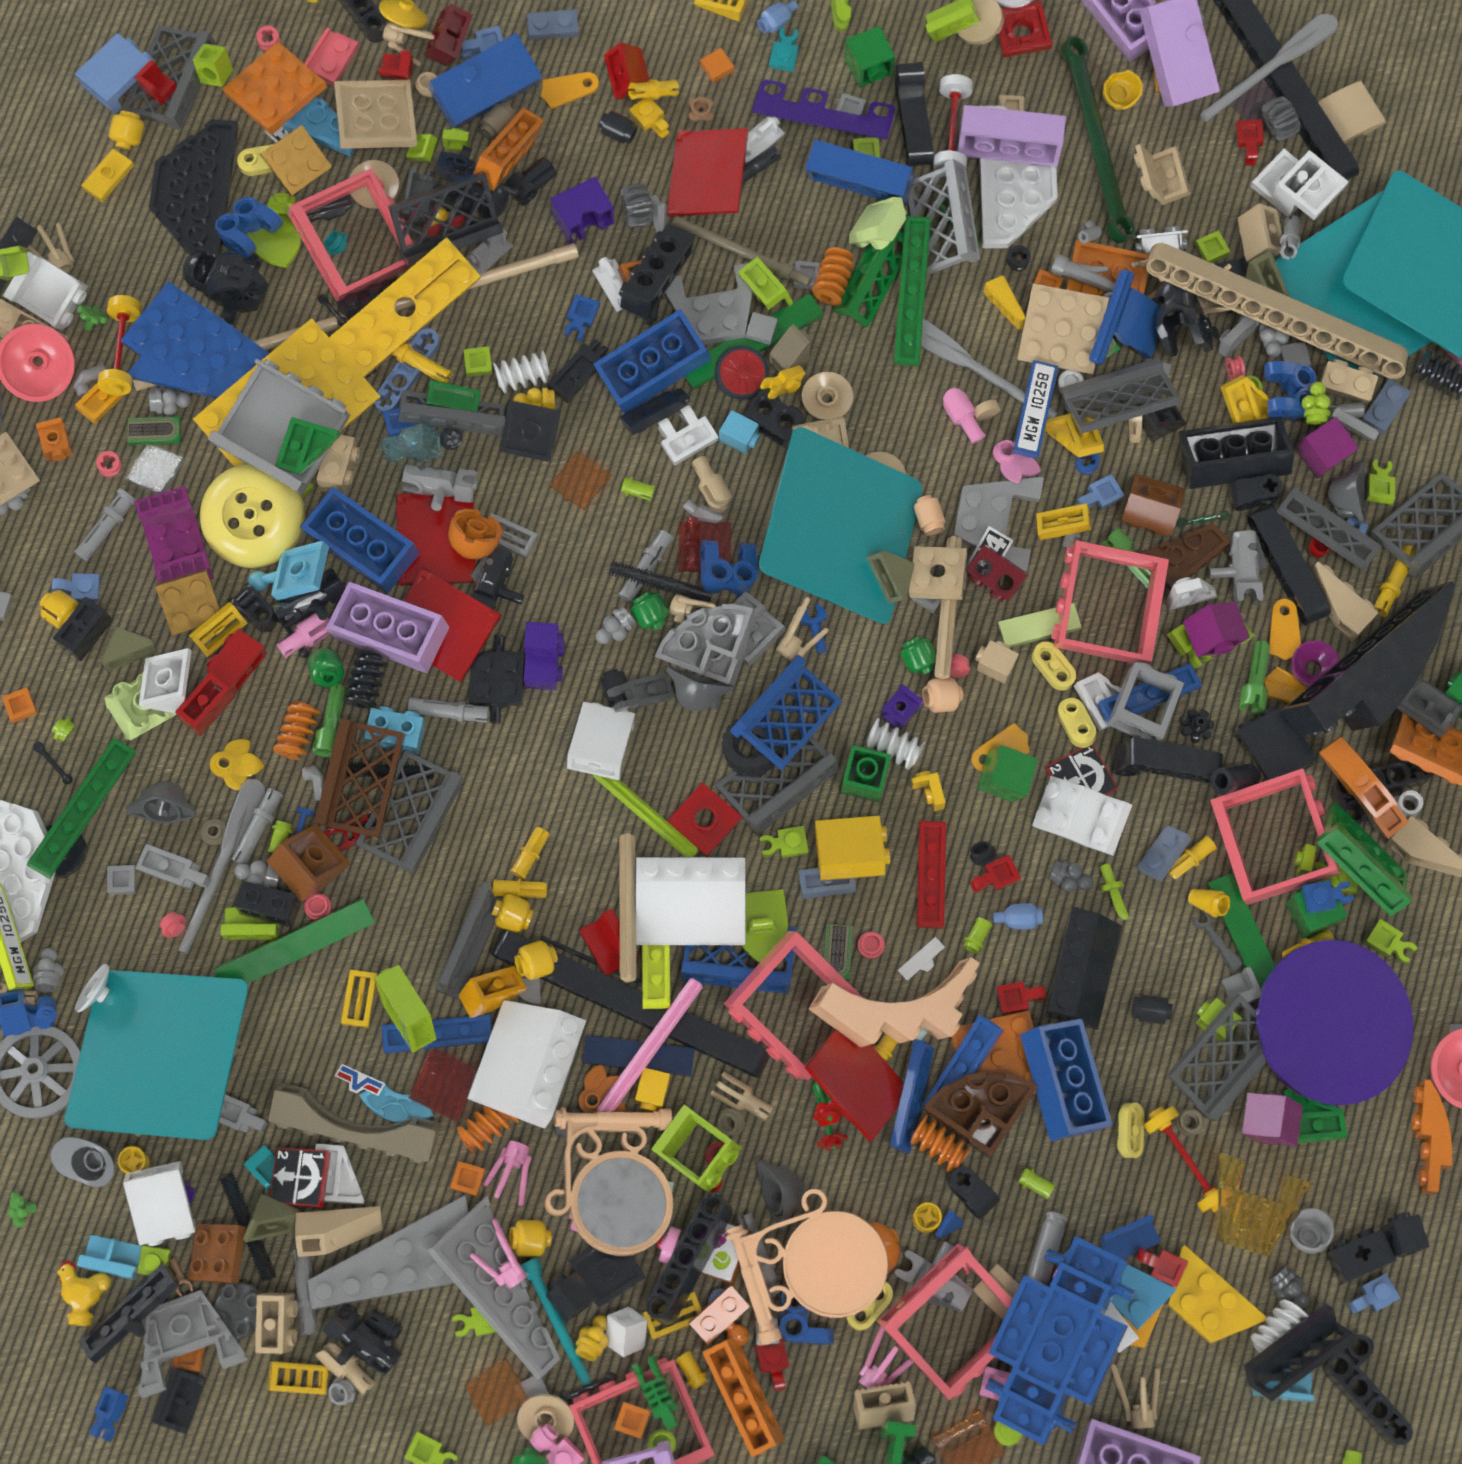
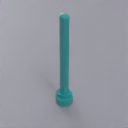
M534 1258L522 1264L521 1267L527 1274V1281L532 1282L582 1385L590 1384L591 1377L581 1357L575 1351L576 1346L561 1316L546 1297L549 1291L541 1277L543 1266L539 1258Z

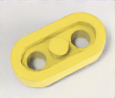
M272 145L249 148L240 152L237 157L240 171L247 176L272 173V170L260 155ZM254 158L253 161L246 162V159Z
M1041 642L1035 647L1032 653V661L1049 684L1057 690L1069 689L1076 679V672L1061 651L1055 648L1051 642ZM1041 655H1046L1049 658V660H1043L1041 658ZM1057 675L1063 676L1065 681L1058 680Z
M1076 698L1063 700L1058 707V717L1071 743L1079 748L1091 746L1096 740V727L1085 706ZM1072 707L1076 710L1074 712H1069L1067 709ZM1080 729L1087 730V732L1084 734L1079 733L1078 731Z
M1125 1103L1121 1106L1118 1113L1117 1148L1124 1158H1138L1142 1154L1144 1146V1110L1139 1103Z
M885 1282L882 1289L883 1299H875L867 1308L862 1310L866 1316L864 1321H857L855 1314L846 1317L848 1324L853 1329L859 1331L868 1329L890 1304L893 1298V1290L887 1282Z

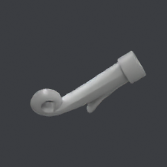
M1060 254L1057 255L1050 273L1059 277L1064 276L1107 292L1104 297L1109 299L1115 287V283L1097 274L1107 272V266H1089L1075 263Z

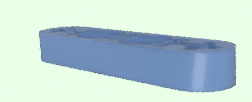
M426 328L417 333L410 345H412L413 350L431 360L440 346L439 336L433 329ZM430 337H432L433 344H426V346L424 347V353L426 355H424L421 352V349L424 346L423 339L428 340ZM398 361L377 391L381 396L374 403L377 412L383 415L385 411L398 408L400 406L402 390L410 391L422 372L408 366L405 362L400 363ZM405 377L407 383L404 387L398 388L393 385L394 379ZM388 389L393 392L390 397L391 405L386 404L382 407L381 400L386 401L390 396Z

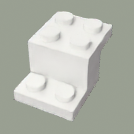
M1283 149L1252 181L1250 187L1286 216H1291L1299 208L1315 220L1344 190L1348 181L1310 150L1299 161L1287 150Z
M1051 776L1032 826L1113 856L1132 805L1103 795L1085 786Z

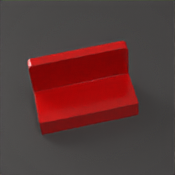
M620 42L604 54L616 99L623 100L629 95L628 91L635 90L628 88L630 83H646L650 80L641 48Z
M613 909L603 912L599 920L582 927L579 931L602 974L607 976L620 970V921Z

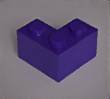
M526 622L524 644L526 654L524 670L525 688L557 690V682H562L563 666H559V657H564L565 655L564 633H560L558 624Z

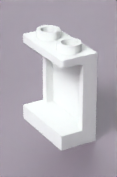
M28 251L29 273L13 277L3 296L50 323V326L63 330L64 327H68L74 317L72 313L77 305L84 301L87 294L85 291L88 286L40 255Z
M583 702L568 752L567 769L619 780L630 734L634 728L635 713L628 710L616 713L614 708L605 707L600 703Z
M181 1161L125 1174L123 1184L139 1245L155 1246L163 1243L165 1239L173 1237L176 1240L185 1239L195 1232L196 1220L192 1217L183 1182Z

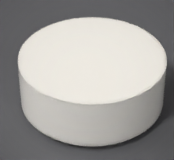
M1064 371L1058 380V390L1062 394L1061 387L1084 381L1083 376L1077 371Z

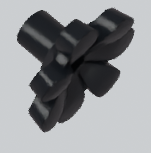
M1191 709L1187 713L1189 717L1184 716L1180 719V724L1186 726L1181 730V733L1184 737H1188L1191 734L1192 743H1199L1201 736L1205 740L1211 738L1210 730L1214 729V721L1207 719L1209 716L1208 711L1203 710L1198 714L1195 709Z

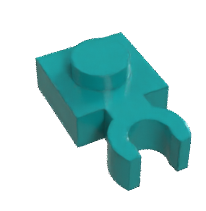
M781 27L779 31L780 42L774 41L769 68L794 72L799 47L794 44L798 40V30L795 29L793 36L787 37L784 35L785 27Z

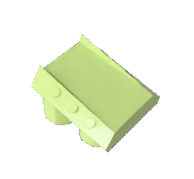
M892 197L866 206L849 234V244L865 247L871 243L875 249L885 248L890 241H893L906 220L907 211L904 208L902 198Z
M143 673L139 674L137 679L129 684L126 682L116 684L112 693L104 697L107 709L110 710L125 739L130 741L176 715V713L139 706Z

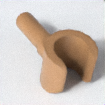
M171 1259L170 1263L179 1285L187 1283L191 1292H193L194 1284L185 1278L177 1259ZM179 1286L176 1289V1292L179 1296L183 1297V1293L180 1290Z

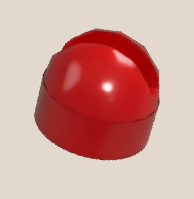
M1313 538L1308 546V552L1314 558H1322L1331 550V548L1316 538Z

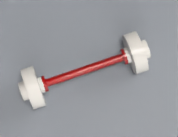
M947 75L940 80V93L944 97L952 99L948 151L939 152L934 156L933 167L935 170L945 167L944 162L952 159L965 167L967 165V157L960 152L954 151L958 99L969 97L972 94L973 86L972 80L963 75Z

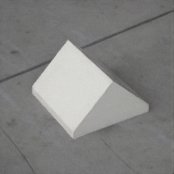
M187 648L145 658L139 698L140 707L175 713L185 699L192 650Z

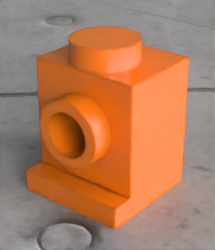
M61 417L36 423L43 454L47 461H61L66 459L67 456L73 455L67 427Z

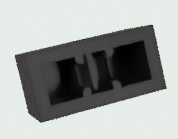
M1409 1211L1388 1218V1224L1380 1227L1396 1258L1415 1254L1430 1247L1420 1214L1411 1216Z
M1372 1228L1357 1234L1358 1240L1351 1243L1346 1238L1332 1244L1333 1250L1326 1255L1340 1285L1397 1261L1382 1229L1374 1232ZM1364 1250L1366 1255L1357 1259L1355 1253Z

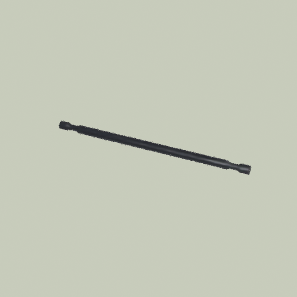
M542 936L541 940L545 943H550L554 947L598 966L594 958ZM620 970L614 972V974L620 976ZM636 978L635 981H632L643 986V980Z

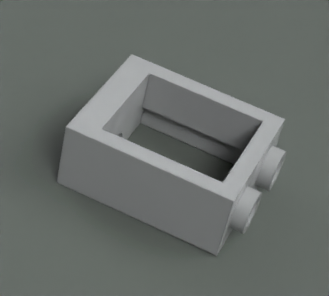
M1135 661L1126 674L1107 725L1136 738L1161 741L1164 738L1184 683L1177 680L1171 674H1163L1154 670L1149 664ZM1136 679L1170 693L1159 724L1124 709Z

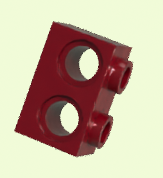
M452 3L441 10L432 32L434 39L429 40L424 55L444 66L455 61L458 58L473 15Z
M987 544L983 545L966 569L971 574L968 577L971 581L980 587L984 583L992 589L990 594L1001 602L1004 599L1011 601L1029 576L1028 573ZM982 560H988L992 564V570L988 575L982 574L979 570V564ZM1004 575H1009L1013 579V587L1010 590H1005L1000 585V580Z

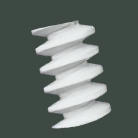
M541 351L540 359L535 353L531 354L530 361H528L525 355L521 356L520 364L515 358H511L510 366L503 360L501 361L500 369L493 363L498 385L504 394L508 391V385H511L513 390L517 391L519 382L525 389L528 386V380H531L534 386H537L539 377L544 384L548 381L549 369L544 351Z
M877 718L867 738V749L872 750L877 746L878 752L884 753L887 751L886 754H890L891 759L896 755L895 764L900 765L906 760L905 769L909 770L917 762L926 741L917 746L918 737L915 736L909 742L908 732L899 737L898 727L889 732V723L886 722L882 727H879L880 719Z
M1284 1299L1279 1302L1281 1309L1275 1308L1272 1311L1275 1318L1267 1317L1265 1319L1267 1326L1260 1325L1258 1327L1261 1335L1252 1334L1251 1339L1255 1349L1259 1353L1299 1324L1302 1319L1307 1318L1308 1315L1294 1303Z

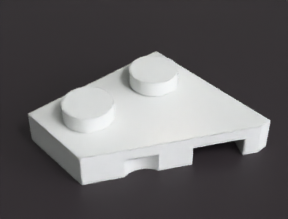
M1186 577L1175 582L1166 603L1170 611L1215 599L1217 594L1215 588L1200 578L1191 580L1190 577Z
M1098 672L1077 682L1074 688L1100 732L1110 726L1107 725V721L1098 703L1101 700L1118 694L1121 688L1112 685L1109 679Z
M316 1144L315 1150L331 1152L324 1202L364 1205L365 1200L345 1147Z

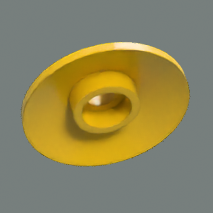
M383 0L379 5L380 13L397 25L418 29L427 24V15L415 6L412 0Z

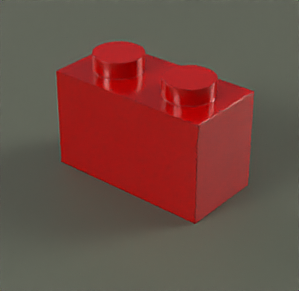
M240 629L235 634L231 633L225 639L223 649L218 655L214 654L209 659L206 669L208 674L209 672L213 673L232 689L234 695L267 655L263 645Z
M209 672L175 713L181 722L201 736L235 698V695L227 684Z

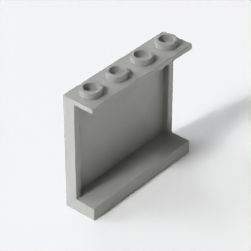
M256 358L257 368L218 432L213 430L208 440L223 451L263 471L302 496L332 445L302 476L277 468L275 464L291 417L341 432L350 414L345 410L346 405L335 398L331 401L324 398V392L315 386L310 385L307 388L300 384L302 380L290 372L285 375L279 372L280 367L270 360L266 359L265 362H262Z

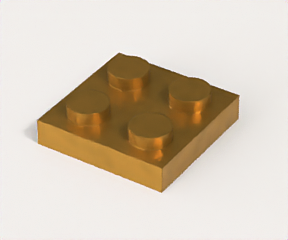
M303 125L260 154L290 196L332 168Z
M207 569L155 584L172 635L198 628L220 610Z

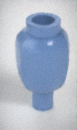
M792 0L787 4L780 2L770 6L762 12L760 19L757 21L758 28L763 33L778 31L789 22L791 13L798 9V4Z
M1031 903L1015 904L1007 907L1004 912H993L994 923H1005L1012 929H1033L1038 924H1043V909L1037 908Z

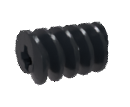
M1428 350L1421 359L1413 376L1419 372L1420 382L1428 377V386L1430 387L1435 382H1438L1437 390L1439 392L1446 386L1447 396L1456 391V400L1458 401L1462 395V373H1459L1460 364H1456L1451 369L1450 359L1441 364L1442 355L1438 354L1434 359H1431L1432 350Z
M358 650L356 654L359 658L354 660L356 668L351 670L353 678L348 681V685L351 688L346 690L345 694L348 698H345L343 702L357 708L368 709L369 707H377V703L372 701L371 697H380V693L375 691L374 687L381 688L383 686L376 679L385 677L386 674L380 671L379 668H387L388 663L384 662L382 656L369 650Z

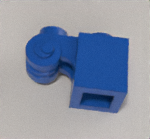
M23 989L0 994V1025L3 1036L21 1035L26 1031H31L33 1027L38 1026L40 1029H47L54 1025L56 1002L52 997L41 996L37 999L36 1005H30L27 1003Z

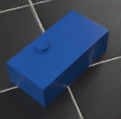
M515 33L432 79L429 82L428 89L453 129L467 125L488 113L496 104L506 103L540 83L542 75L518 34Z
M815 139L805 168L811 180L881 200L900 197L905 207L915 179L913 169L910 166Z
M680 309L593 365L625 414L712 359L685 314Z
M335 487L330 489L301 525V529L313 542L324 541L329 546L328 552L386 594L392 590L420 554L413 542Z
M1082 1019L1039 1026L1020 1035L1033 1082L1038 1086L1036 1093L1050 1142L1094 1133L1113 1125Z

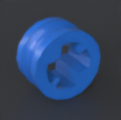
M1098 454L1077 457L1075 461L1077 471L1083 475L1093 474L1099 465ZM1087 457L1091 458V463H1094V465L1089 464L1086 467L1083 465L1084 461L1080 460H1086Z

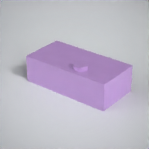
M1081 0L1129 63L1149 50L1139 8L1155 4L1154 0Z
M1165 0L1139 8L1164 107L1176 106L1220 92L1197 0Z
M964 105L957 152L971 158L1057 167L1064 141L1066 116Z
M348 582L326 626L334 639L362 650L373 651L386 659L424 673H428L449 630V626L442 615L352 582Z
M1091 1419L1086 1425L1075 1464H1200L1201 1457Z

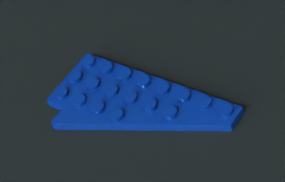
M169 281L121 339L123 345L140 356L128 372L133 380L215 399L256 366V358L262 361L270 354Z

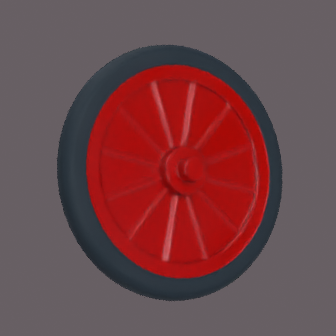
M734 346L727 349L719 357L715 367V377L718 386L726 395L738 400H747L757 396L760 390H763L760 386L763 380L769 377V369L766 360L757 350L748 346Z

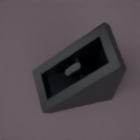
M1176 405L1142 415V428L1151 442L1187 424Z

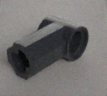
M541 157L524 172L518 171L512 174L507 179L505 185L519 189V194L513 197L524 206L535 198L541 187L557 176V171L547 158Z

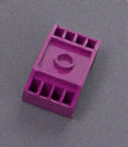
M185 486L134 501L155 566L153 567L158 583L203 569H207L210 580L214 579L195 512Z

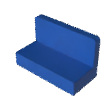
M1152 1214L1103 1235L1098 1239L1102 1249L1122 1259L1137 1254L1140 1247L1148 1249L1161 1243L1152 1224L1154 1220Z

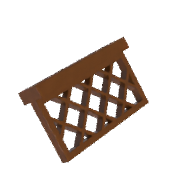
M340 718L314 823L321 827L335 828L381 838L406 734ZM358 730L368 731L373 740L360 748L356 742ZM374 733L382 734V735H380L379 737L376 738V736L374 735ZM388 736L396 737L395 748L385 753L379 742ZM376 744L383 756L370 764L363 752ZM360 754L367 766L354 774L349 767L350 761ZM386 760L390 766L389 774L379 779L373 767ZM370 770L376 782L363 790L357 778ZM354 781L360 793L347 800L343 794L344 786ZM379 786L384 793L383 799L373 806L366 794ZM363 796L370 808L357 816L350 804ZM347 807L354 818L346 824L336 823L338 812ZM372 812L377 818L375 831L365 829L360 822L362 818ZM357 822L359 827H354L351 825Z

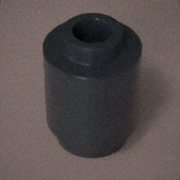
M612 110L608 114L604 113L599 122L601 134L623 144L625 142L630 144L638 130V125L634 124L633 120Z
M618 669L605 672L600 680L607 702L612 707L620 701L628 700L625 693L616 697H609L607 694L609 689L628 681L625 672L618 671Z
M1141 994V997L1134 996L1132 1018H1137L1139 1022L1165 1025L1166 1019L1171 1020L1173 1004L1168 1003L1167 997Z

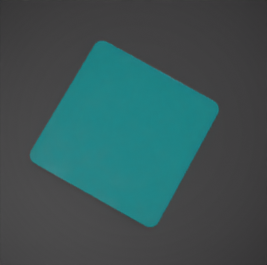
M1395 171L1391 175L1342 279L1343 284L1351 292L1462 359V208L1405 172Z
M1383 190L1301 243L1297 249V255L1293 259L1291 255L1289 259L1281 256L1275 262L1290 298L1401 345L1408 351V356L1432 341L1348 290L1342 280L1384 192ZM1323 350L1330 362L1337 359L1347 362L1348 367L1358 370V367H1362ZM1373 372V375H1376V376H1379V375H1380V374H1378V373H1376V372Z
M804 427L794 429L759 560L760 570L768 576L880 624L888 623L892 618L895 602L888 603L866 557L884 550L906 559L916 519L913 506L922 495L921 483L907 474Z
M109 970L108 980L105 987L109 988V992L101 1003L95 1001L91 1007L65 1114L66 1125L73 1129L199 1140L211 1139L215 1136L218 1129L248 994L247 983L242 979Z

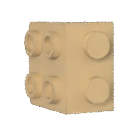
M1141 143L1136 145L1137 153L1134 154V158L1138 168H1141L1143 176L1140 177L1141 184L1145 191L1150 192L1153 199L1156 198L1162 205H1165L1191 194L1179 150L1176 146L1151 155Z

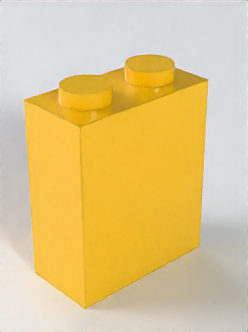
M880 816L815 821L820 881L885 875V865L890 864L889 848H884L883 842H887L886 826H881Z

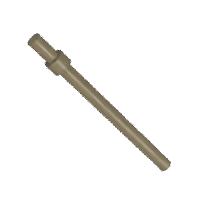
M679 216L674 218V226L752 261L758 256L768 269L779 273V276L786 280L792 279L806 286H809L812 280L811 276L795 270V266L786 262L782 264Z

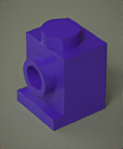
M902 684L899 690L882 708V719L885 723H889V727L893 729L898 727L902 731L921 709L923 700ZM901 704L906 709L899 711L896 705Z

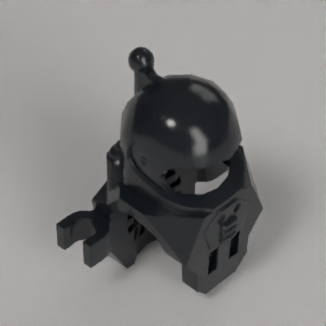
M463 145L460 155L441 151L433 172L448 181V184L472 176L476 168L475 161L469 159L473 149ZM478 182L472 183L467 193L478 197L482 185ZM501 182L494 191L490 190L497 218L506 210L509 195L517 196L519 194L517 187L511 188ZM442 184L434 185L433 188H432V190H433V189H436V188H439V187H441V186H444V185H442ZM455 190L448 192L444 202L454 206L460 193ZM465 196L459 209L469 213L475 200ZM480 203L477 210L483 212V218L489 216L487 206ZM441 205L447 212H451L452 209Z
M195 251L186 258L183 264L182 272L187 284L194 290L204 293L211 301L224 307L221 317L225 318L224 321L230 325H234L238 312L257 311L269 286L267 281L258 272L262 263L258 261L259 257L253 254L246 259L245 263H242L236 253L226 251L222 254L214 255L206 251Z
M1166 281L1161 282L1156 289L1155 303L1163 306L1155 316L1156 329L1166 353L1171 357L1177 356V334L1183 325L1190 326L1197 346L1203 347L1205 353L1212 351V337L1219 339V331L1217 327L1212 326L1210 319L1205 316L1197 295ZM1175 311L1173 315L1167 316L1169 313Z

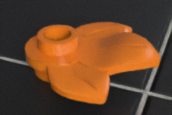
M603 1065L592 1068L584 1078L585 1090L582 1091L578 1100L580 1109L584 1113H596L597 1107L620 1076L607 1077ZM591 1096L596 1097L598 1100L594 1106L587 1103V1099ZM620 1102L614 1112H626L627 1109Z

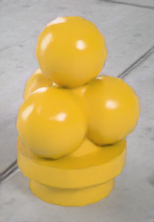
M548 387L542 388V392L538 388H531L527 395L524 393L516 394L513 401L555 409V391L548 390Z
M605 1315L595 1316L592 1321V1327L584 1326L579 1331L575 1351L580 1357L589 1361H596L597 1357L602 1355L603 1349L608 1346L609 1339L604 1333L607 1327V1317Z

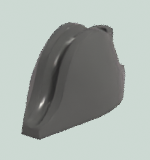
M1361 460L1350 471L1333 481L1328 494L1331 503L1337 510L1338 517L1353 516L1361 524H1366L1364 463Z
M667 666L666 669L667 673L674 680L676 697L679 703L690 711H702L708 707L717 709L721 695L733 691L734 688L733 685L701 677L671 666Z
M169 781L159 782L151 785L149 788L142 789L140 797L125 808L128 815L158 823H176L196 817L195 809L186 802L181 787Z
M759 1160L756 1164L760 1185L770 1214L776 1223L790 1219L793 1212L802 1205V1197L806 1192L803 1181L797 1174L790 1171L787 1165L774 1167L765 1160ZM789 1224L779 1227L780 1230H785Z

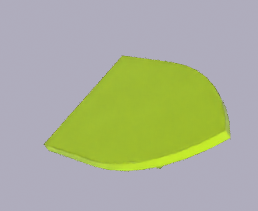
M278 214L283 221V226L274 234L264 229L253 233L247 232L246 234L256 245L255 254L269 264L287 268L296 258L302 239L288 214Z
M783 889L745 893V945L741 946L754 960L760 963L788 932V917Z

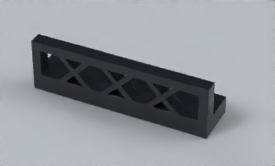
M1325 1303L1244 1365L1248 1385L1273 1402L1354 1340V1334L1337 1323L1334 1308ZM1334 1332L1341 1336L1337 1340H1326ZM1321 1349V1352L1317 1355L1306 1356V1353L1310 1350ZM1301 1365L1296 1371L1285 1372V1369L1289 1366ZM1270 1381H1280L1273 1389L1265 1386Z

